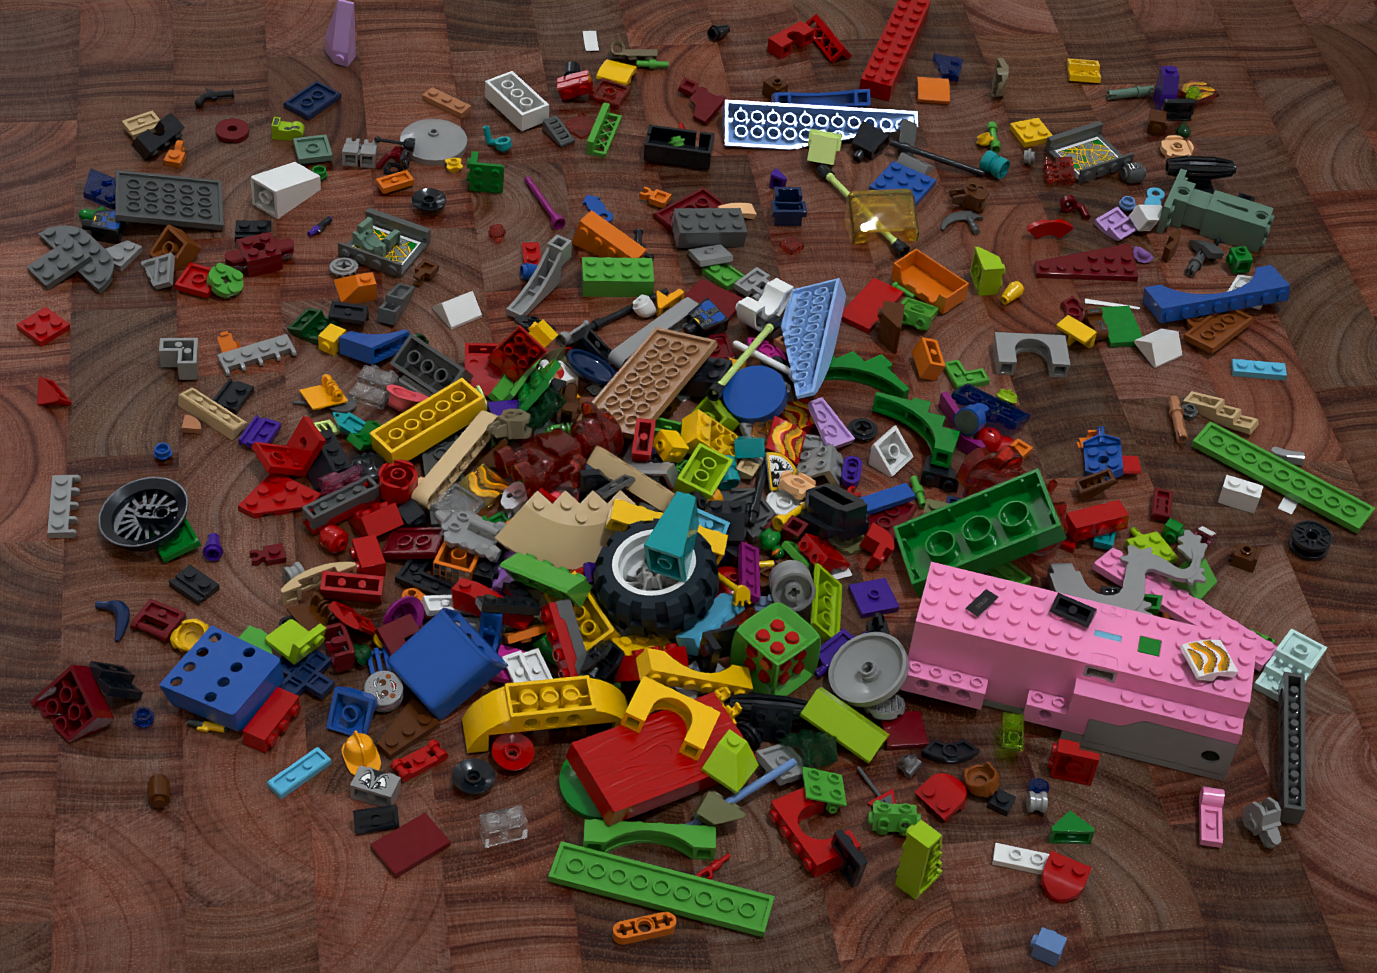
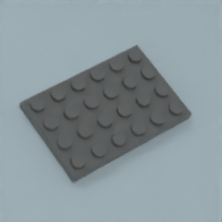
M116 170L115 220L223 230L222 180Z

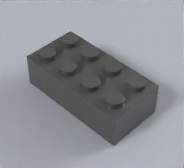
M680 208L673 211L671 226L677 248H701L719 244L723 247H744L747 229L741 208Z
M412 333L390 362L397 370L433 394L460 378H463L468 383L473 378V375L465 368Z

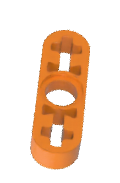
M661 912L617 922L613 927V940L618 944L625 945L670 935L675 931L676 917L670 912ZM663 921H666V923H667V924H670V925H669V926H666L665 923H662V922H663ZM646 924L651 929L648 932H642L638 927ZM623 930L626 935H622L619 931Z

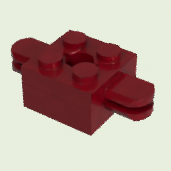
M271 232L237 239V250L225 253V265L232 268L243 266L249 278L283 270L282 257L294 254V241L290 238L275 241Z

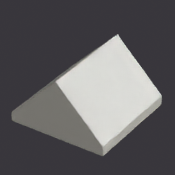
M473 291L432 306V309L451 330L482 318V313Z
M1159 329L1134 341L1154 368L1182 356L1178 331Z
M896 425L872 445L868 463L889 477L895 475L914 457Z

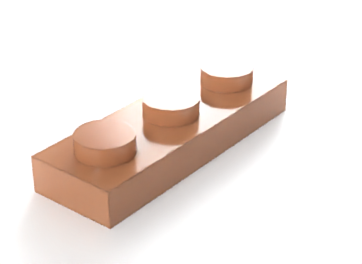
M433 87L422 94L423 101L461 119L471 112V105Z

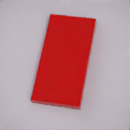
M873 278L843 310L841 321L869 334L875 328L876 322L881 320V318H877L879 307L883 308L884 301L897 303L903 297L904 291Z

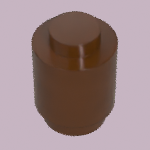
M163 774L151 776L147 783L148 803L155 808H162L170 802V782Z

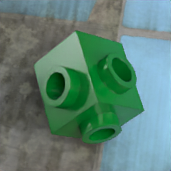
M1230 247L1229 253L1226 256V263L1233 274L1250 272L1253 258L1247 247Z

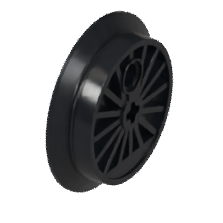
M146 477L129 482L113 492L104 502L98 517L99 529L105 539L124 549L135 552L157 549L170 542L180 532L189 507L187 493L179 483L164 477ZM151 529H152V531H153V532L155 533V535H156V536H154V537H152V538H151Z

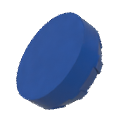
M749 366L737 371L725 385L723 399L727 410L739 423L762 425L771 423L774 416L778 417L785 410L788 394L785 382L777 371L766 366Z

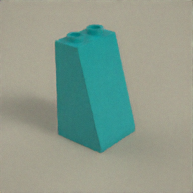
M676 492L644 544L649 571L684 583L686 582L699 527L696 497L688 493Z

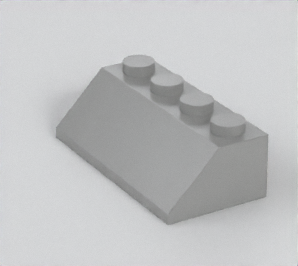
M626 462L670 491L673 490L678 478V471L674 463Z

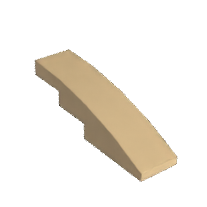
M1191 391L1183 400L1185 405L1188 403L1195 405L1200 415L1236 431L1251 435L1259 425L1258 419L1242 415L1241 409L1225 405V400L1222 398Z

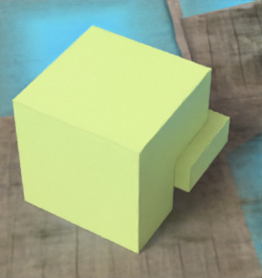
M810 129L807 146H810L807 161L834 165L837 151H840L843 134Z

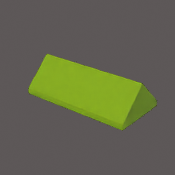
M817 563L814 566L812 578L816 590L815 597L810 604L809 624L819 634L821 644H824L840 632L842 584Z
M822 687L815 691L799 715L868 764L890 736L889 733Z

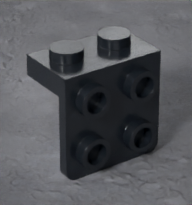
M738 624L702 633L696 659L700 671H703V673H715L718 660L730 656L732 639L739 627Z

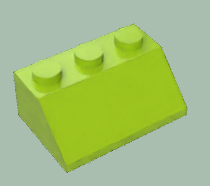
M699 443L679 474L672 492L676 494L677 491L682 493L697 491L706 499H711L733 463V459Z

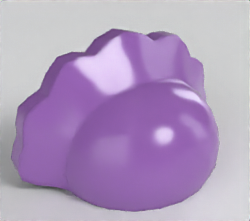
M1137 246L1134 247V258L1138 262L1145 264L1154 258L1146 250Z

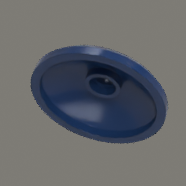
M571 349L566 355L567 363L572 371L585 383L607 385L616 374L615 370L606 361L588 351Z

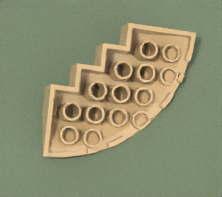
M565 490L553 504L537 491L494 539L514 554L519 552L526 555V553L537 557V560L541 562L543 560L554 564L553 567L558 569L562 566L568 570L583 567V564L587 562L595 563L602 547H607V541L616 533V531L605 528L609 508L613 501L618 499L625 500L633 505L636 504L621 490L608 503L593 490L579 503Z

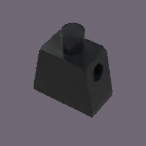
M862 121L852 141V150L855 152L852 156L853 159L857 162H861L864 157L873 160L888 146L889 134Z

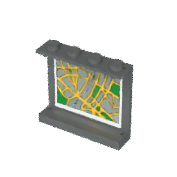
M1101 121L1049 136L1045 146V151L1078 184L1119 171L1126 163L1132 162L1134 157L1133 152L1122 155L1101 135L1103 128Z
M368 208L365 211V218L368 216L373 219V233L375 237L382 240L396 229L400 231V246L396 244L390 248V251L387 250L386 257L384 258L354 245L351 239L347 244L338 242V257L353 259L360 265L401 279L430 244L431 229Z

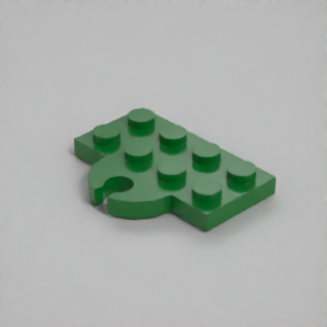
M553 359L545 367L536 368L530 374L531 379L527 383L524 382L517 393L519 409L526 412L550 386L549 381L561 366L558 360Z

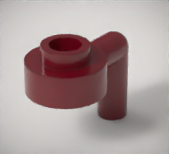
M395 146L379 160L376 166L382 169L390 159L400 163V157L404 148Z
M1066 195L1061 198L1059 205L1064 212H1071L1077 209L1080 210L1085 220L1090 219L1091 216L1085 205L1077 203L1073 195Z

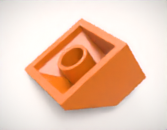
M373 272L334 280L340 302L355 304L377 300V284Z

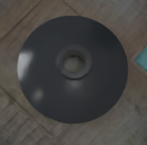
M424 188L413 194L412 204L422 211H437L445 206L446 196L440 190Z
M476 758L466 759L458 763L453 769L452 781L454 786L463 793L471 795L481 794L493 786L495 771L484 760Z

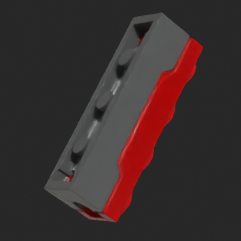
M367 475L303 506V524L315 535L324 527L335 525L353 516L352 513L370 508V505L380 502L379 485Z
M570 598L551 602L541 607V619L545 623L547 639L551 643L553 659L556 661L559 670V678L588 675L581 672V667L587 658V652Z

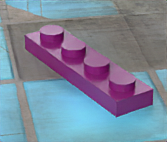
M741 542L738 546L739 585L749 588L750 601L757 604L760 600L759 549Z

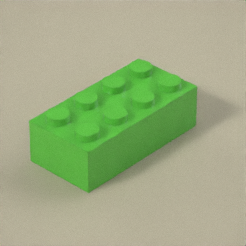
M582 257V297H639L640 295H652L654 290L652 258Z

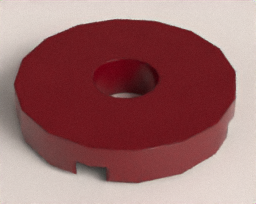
M230 118L220 121L216 125L215 132L217 138L222 142L230 143V141H234V143H240L248 138L249 126L241 119Z

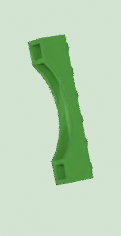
M585 819L583 847L609 853L625 845L653 843L671 847L684 853L692 860L714 861L716 826L643 823L641 821H621L608 826L604 820Z

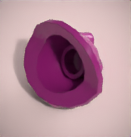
M405 596L391 603L384 616L383 625L410 613L418 627H420L424 618V607L421 601L414 596Z

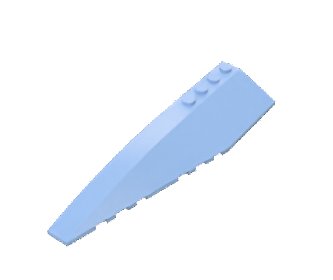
M725 100L722 107L724 147L794 150L810 147L807 146L810 129L843 134L842 141L854 139L862 121L885 133L900 131L902 118L916 123L918 127V111Z
M840 278L793 289L785 308L781 329L797 399L816 395L829 369L846 300V293Z

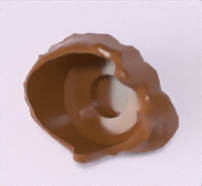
M988 761L985 765L969 766L962 771L966 789L976 796L988 798L993 796L1001 786L998 771Z

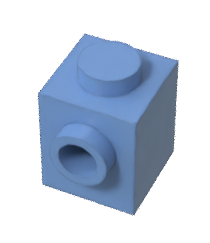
M1042 927L1039 935L1034 934L1030 946L1033 947L1031 956L1056 967L1067 938L1053 930Z

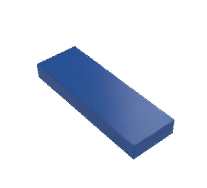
M907 483L860 498L868 504L867 515H871L913 501L916 495Z

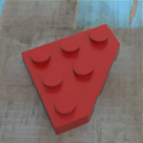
M270 473L238 505V511L254 519L262 518V515L274 513V516L290 514V511L302 510L303 506L321 498V493L282 474Z

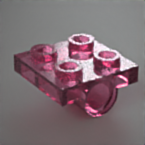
M361 464L339 474L333 471L318 478V485L322 491L321 497L361 479L364 471Z

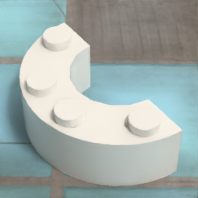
M778 278L768 282L764 287V293L758 301L748 296L738 301L735 307L738 320L761 332L770 315L781 316L789 302L794 287Z

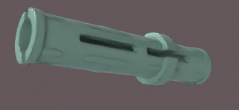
M1137 85L1133 88L1107 90L1106 93L1109 95L1106 96L1108 100L1129 97L1140 98L1141 96L1154 95V91L1151 92V90H1154V86L1140 87Z

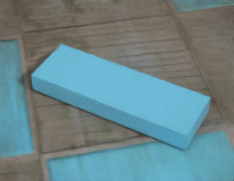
M316 747L267 781V787L280 799H283L330 766L332 761L322 750Z

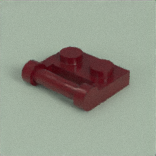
M150 598L133 618L130 628L136 631H144L160 638L165 643H169L172 632L186 619V613ZM143 621H150L166 629L164 631L143 623Z

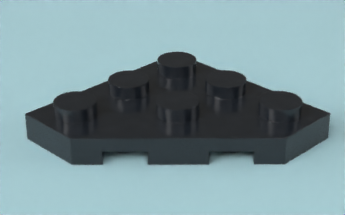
M600 469L580 470L576 500L581 503L592 490L595 492L614 480L606 477ZM622 491L633 502L635 501L632 494Z

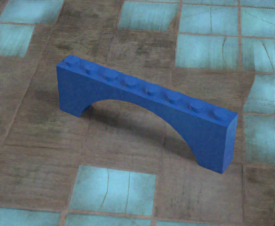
M1272 265L1256 267L1253 278L1247 284L1223 293L1192 294L1176 291L1163 285L1144 287L1143 303L1159 323H1166L1287 301L1289 299L1290 285Z

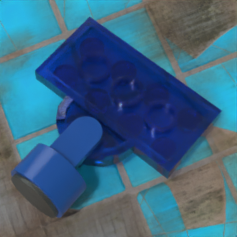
M968 383L954 390L951 395L956 400V403L965 406L957 411L954 417V425L963 435L975 434L985 426L986 422H999L1005 428L1015 430L1028 422L1031 416Z

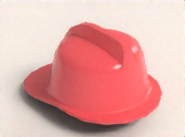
M387 385L386 387L390 392L388 405L400 412H405L415 406L417 402H422L428 398L424 394L407 390L401 386Z

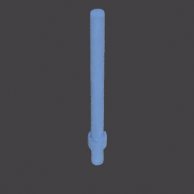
M791 758L741 789L737 795L733 794L725 799V801L728 803L739 802L795 767L797 762L794 758ZM693 819L692 821L688 822L686 825H699V826H700V825H702L703 823L699 822V821L696 820V819Z

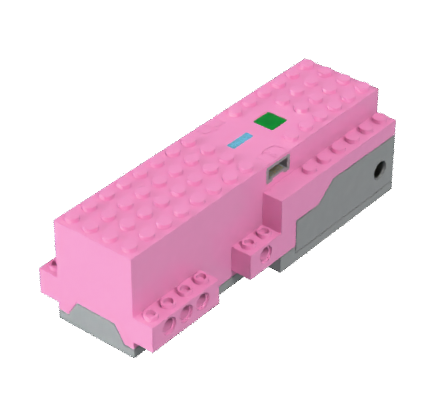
M931 562L908 655L909 671L900 690L980 710L982 705L1021 714L1024 721L1060 729V739L1078 742L1080 746L1220 781L1225 780L1242 736L1244 717L1250 704L1257 640L1063 594L1097 609L1089 628H1086L1049 612L1058 592ZM987 589L997 595L998 598L977 617L965 608ZM1200 640H1221L1238 673L1235 677L1217 676L1214 681L1197 680L1180 646Z

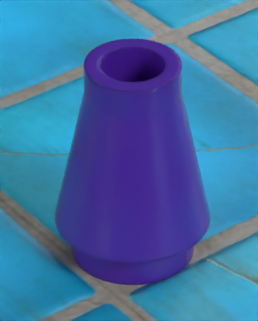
M216 533L208 535L203 549V555L209 561H217L223 555L220 537Z

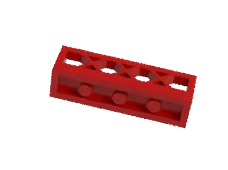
M817 14L805 23L811 26L816 22L813 40L832 63L842 55L847 60L852 57L851 53ZM818 32H823L821 38H817ZM825 41H830L829 46L824 47ZM832 50H839L835 55L831 56Z

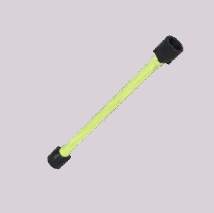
M822 163L817 167L816 173L827 182H831L891 242V247L899 257H904L909 253L910 247L899 238H895L835 178V173L827 164Z
M774 314L769 316L761 333L720 381H715L706 390V396L709 400L717 401L722 396L725 385L769 333L773 334L781 326L782 321L779 316Z

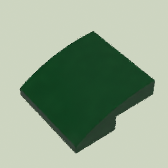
M307 308L287 327V330L300 339L319 345L318 335L330 323L339 326L340 322L329 320L327 316H324L322 310Z

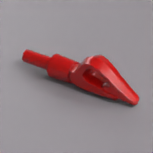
M727 853L719 860L715 859L695 876L702 878L708 876L706 879L712 880L713 872L721 868L722 864L731 858V855Z

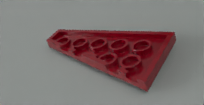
M1131 243L1035 261L1034 263L1036 278L1137 282L1139 277Z

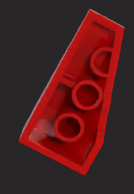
M462 577L451 588L452 607L481 617V611L475 604L477 596L490 594L504 598L503 595L492 588ZM503 613L502 624L525 630L534 620V615Z

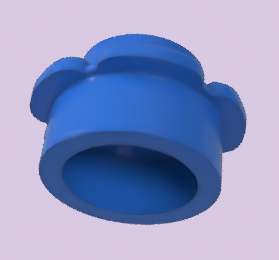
M158 443L154 447L153 456L159 460H166L172 456V450L167 443Z

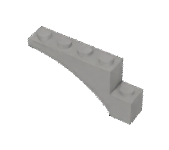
M557 234L547 243V248L530 280L516 299L506 308L507 315L516 318V315L527 316L561 283V267L571 258V240Z

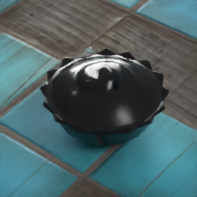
M364 452L361 455L357 454L355 458H352V474L358 479L369 475L374 481L378 480L379 469L387 462L384 461V457H380L379 454H373L372 452Z

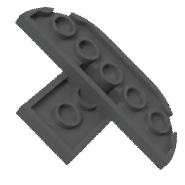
M64 225L48 227L38 233L40 239L52 250L26 267L28 272L47 290L75 272L99 294L104 292L112 283L115 271L112 256L85 230L75 226Z

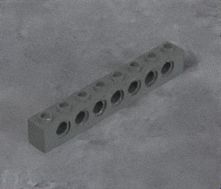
M1284 671L1278 686V804L1281 809V822L1300 824L1306 811L1305 675Z

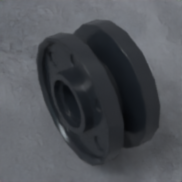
M1310 520L1301 521L1294 525L1289 538V548L1293 554L1307 561L1321 560L1326 557L1329 551L1332 534L1321 523Z

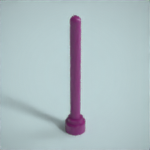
M529 176L525 177L526 184L551 217V225L556 230L562 229L566 224L563 216L556 214Z

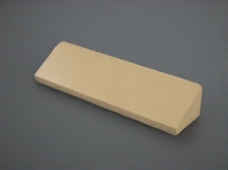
M193 387L179 394V407L230 440H234L247 425L246 421Z

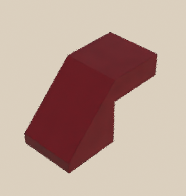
M791 515L782 527V530L778 531L781 534L780 542L799 539L808 527V523ZM771 519L764 530L770 527L772 531H777L774 529Z

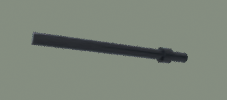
M891 139L889 146L901 149L902 152H910L983 177L985 172L984 170L910 146L906 142L901 143Z
M664 288V289H662V290L659 291V292L663 293L664 295H668V294H669V291H668L667 288ZM656 293L649 296L652 302L656 301ZM633 304L601 319L597 318L591 321V324L581 329L589 326L592 330L597 331L603 328L605 324L633 312Z
M766 455L763 458L753 502L748 510V527L750 528L755 526L756 518L760 514L759 506L768 473Z

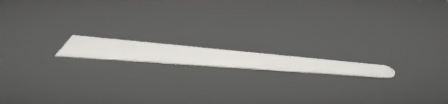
M1085 299V303L1105 306H1128L1117 303ZM1130 306L1131 309H1140V307Z

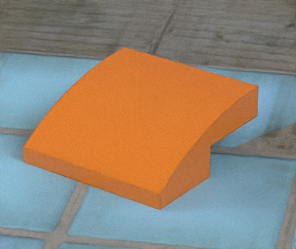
M917 77V102L949 105V79Z

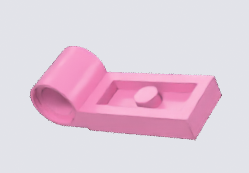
M1201 787L1199 796L1200 845L1222 847L1224 789Z

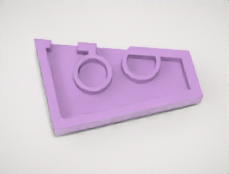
M823 397L808 403V410L825 446L833 444L838 449L852 444L855 440L854 436Z

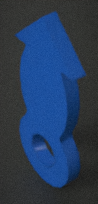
M586 195L582 206L586 205L589 212L592 210L599 216H606L605 220L611 223L613 221V214L605 210V205L600 201L601 198Z

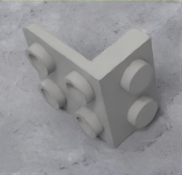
M833 444L804 451L800 455L796 475L799 472L811 478L825 475L830 484L839 486L843 457L841 453H838Z

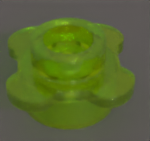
M1197 86L1185 87L1188 99L1197 100L1203 94L1200 93V88Z

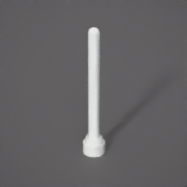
M739 341L733 342V347L742 352L749 347ZM756 350L750 355L787 374L790 380L793 381L790 367Z

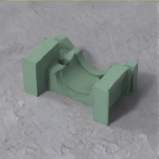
M367 216L364 221L357 225V232H352V240L354 245L385 258L387 250L390 251V248L396 244L400 246V231L394 229L385 238L379 240L373 233V219Z

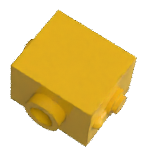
M660 429L654 438L653 447L665 462L681 463L690 449L677 431Z

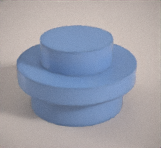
M1124 196L1119 201L1120 208L1124 211L1133 210L1136 206L1135 199L1130 196Z

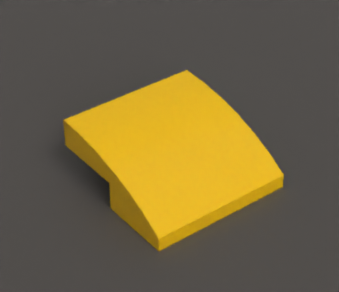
M1067 58L1069 81L1101 83L1100 64L1098 61Z
M607 59L601 65L596 79L627 86L631 83V77L636 73L637 67Z

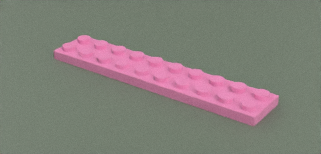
M1111 548L1094 562L1092 569L1120 587H1123L1127 564L1120 562V557L1126 555L1120 550ZM1154 572L1145 574V594L1163 595L1161 612L1168 613L1171 618L1178 622L1257 640L1254 669L1259 672L1274 655L1277 646L1272 642L1260 637L1254 631L1247 629L1237 621L1222 614L1221 611L1207 605L1204 601L1196 597L1194 598L1186 590L1179 589L1171 581Z

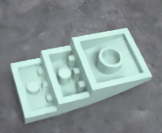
M1291 629L1276 648L1274 655L1254 683L1253 689L1278 701V686L1284 671L1305 675L1306 683L1326 652L1327 647Z

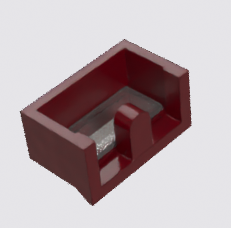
M340 622L324 626L326 627L324 643L329 657L332 659L335 672L353 669L355 650L345 624Z

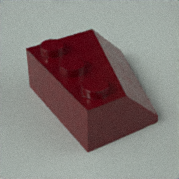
M71 665L30 701L33 706L38 707L42 711L41 714L54 724L53 727L68 742H74L97 733L114 720L89 666Z

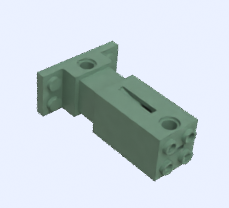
M1180 169L1163 206L1156 232L1163 234L1165 228H1169V226L1180 228L1183 224L1199 229V235L1214 240L1219 237L1221 242L1236 247L1246 246L1249 251L1258 253L1260 247H1264L1269 235L1270 226L1274 220V215H1272L1274 208L1217 190L1214 191V194L1194 189L1196 184L1188 182V178L1185 177L1187 170Z

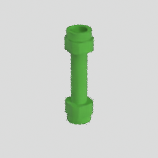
M991 121L987 124V132L990 133L991 137H994V140L990 142V150L998 153L1001 150V144L997 140L996 134L998 126L995 122Z

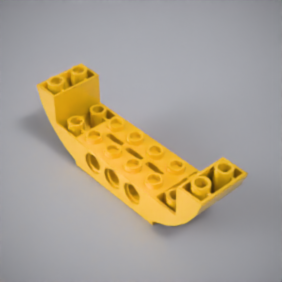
M589 675L506 683L504 687L482 696L464 714L462 724L467 753L488 751L489 735L610 722L612 728L621 725L620 723L629 704L625 695L617 687L602 680L589 678Z

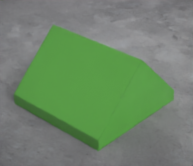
M1206 559L1201 561V568L1204 569V574L1202 575L1206 578L1205 583L1194 582L1193 585H1188L1187 582L1167 579L1174 586L1186 590L1189 595L1200 600L1217 584V580ZM1183 562L1179 569L1188 568L1192 562Z

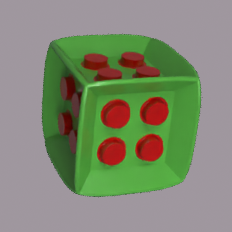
M776 602L751 616L735 631L731 644L730 666L737 665L749 668L755 693L788 696L806 683L814 674L819 661L821 639L817 631L795 611L785 604Z

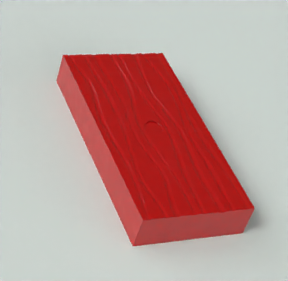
M714 692L694 699L721 712L698 761L679 753V749L687 734V727L684 720L670 710H662L649 715L640 733L620 725L571 743L566 759L608 826L720 784L702 772L701 769L729 729L742 738L743 735Z

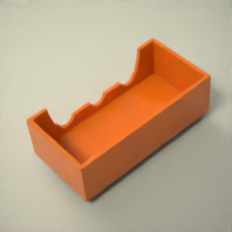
M918 249L913 250L893 263L891 280L898 282L900 286L913 293L925 303L939 307V312L945 314L966 299L969 283Z

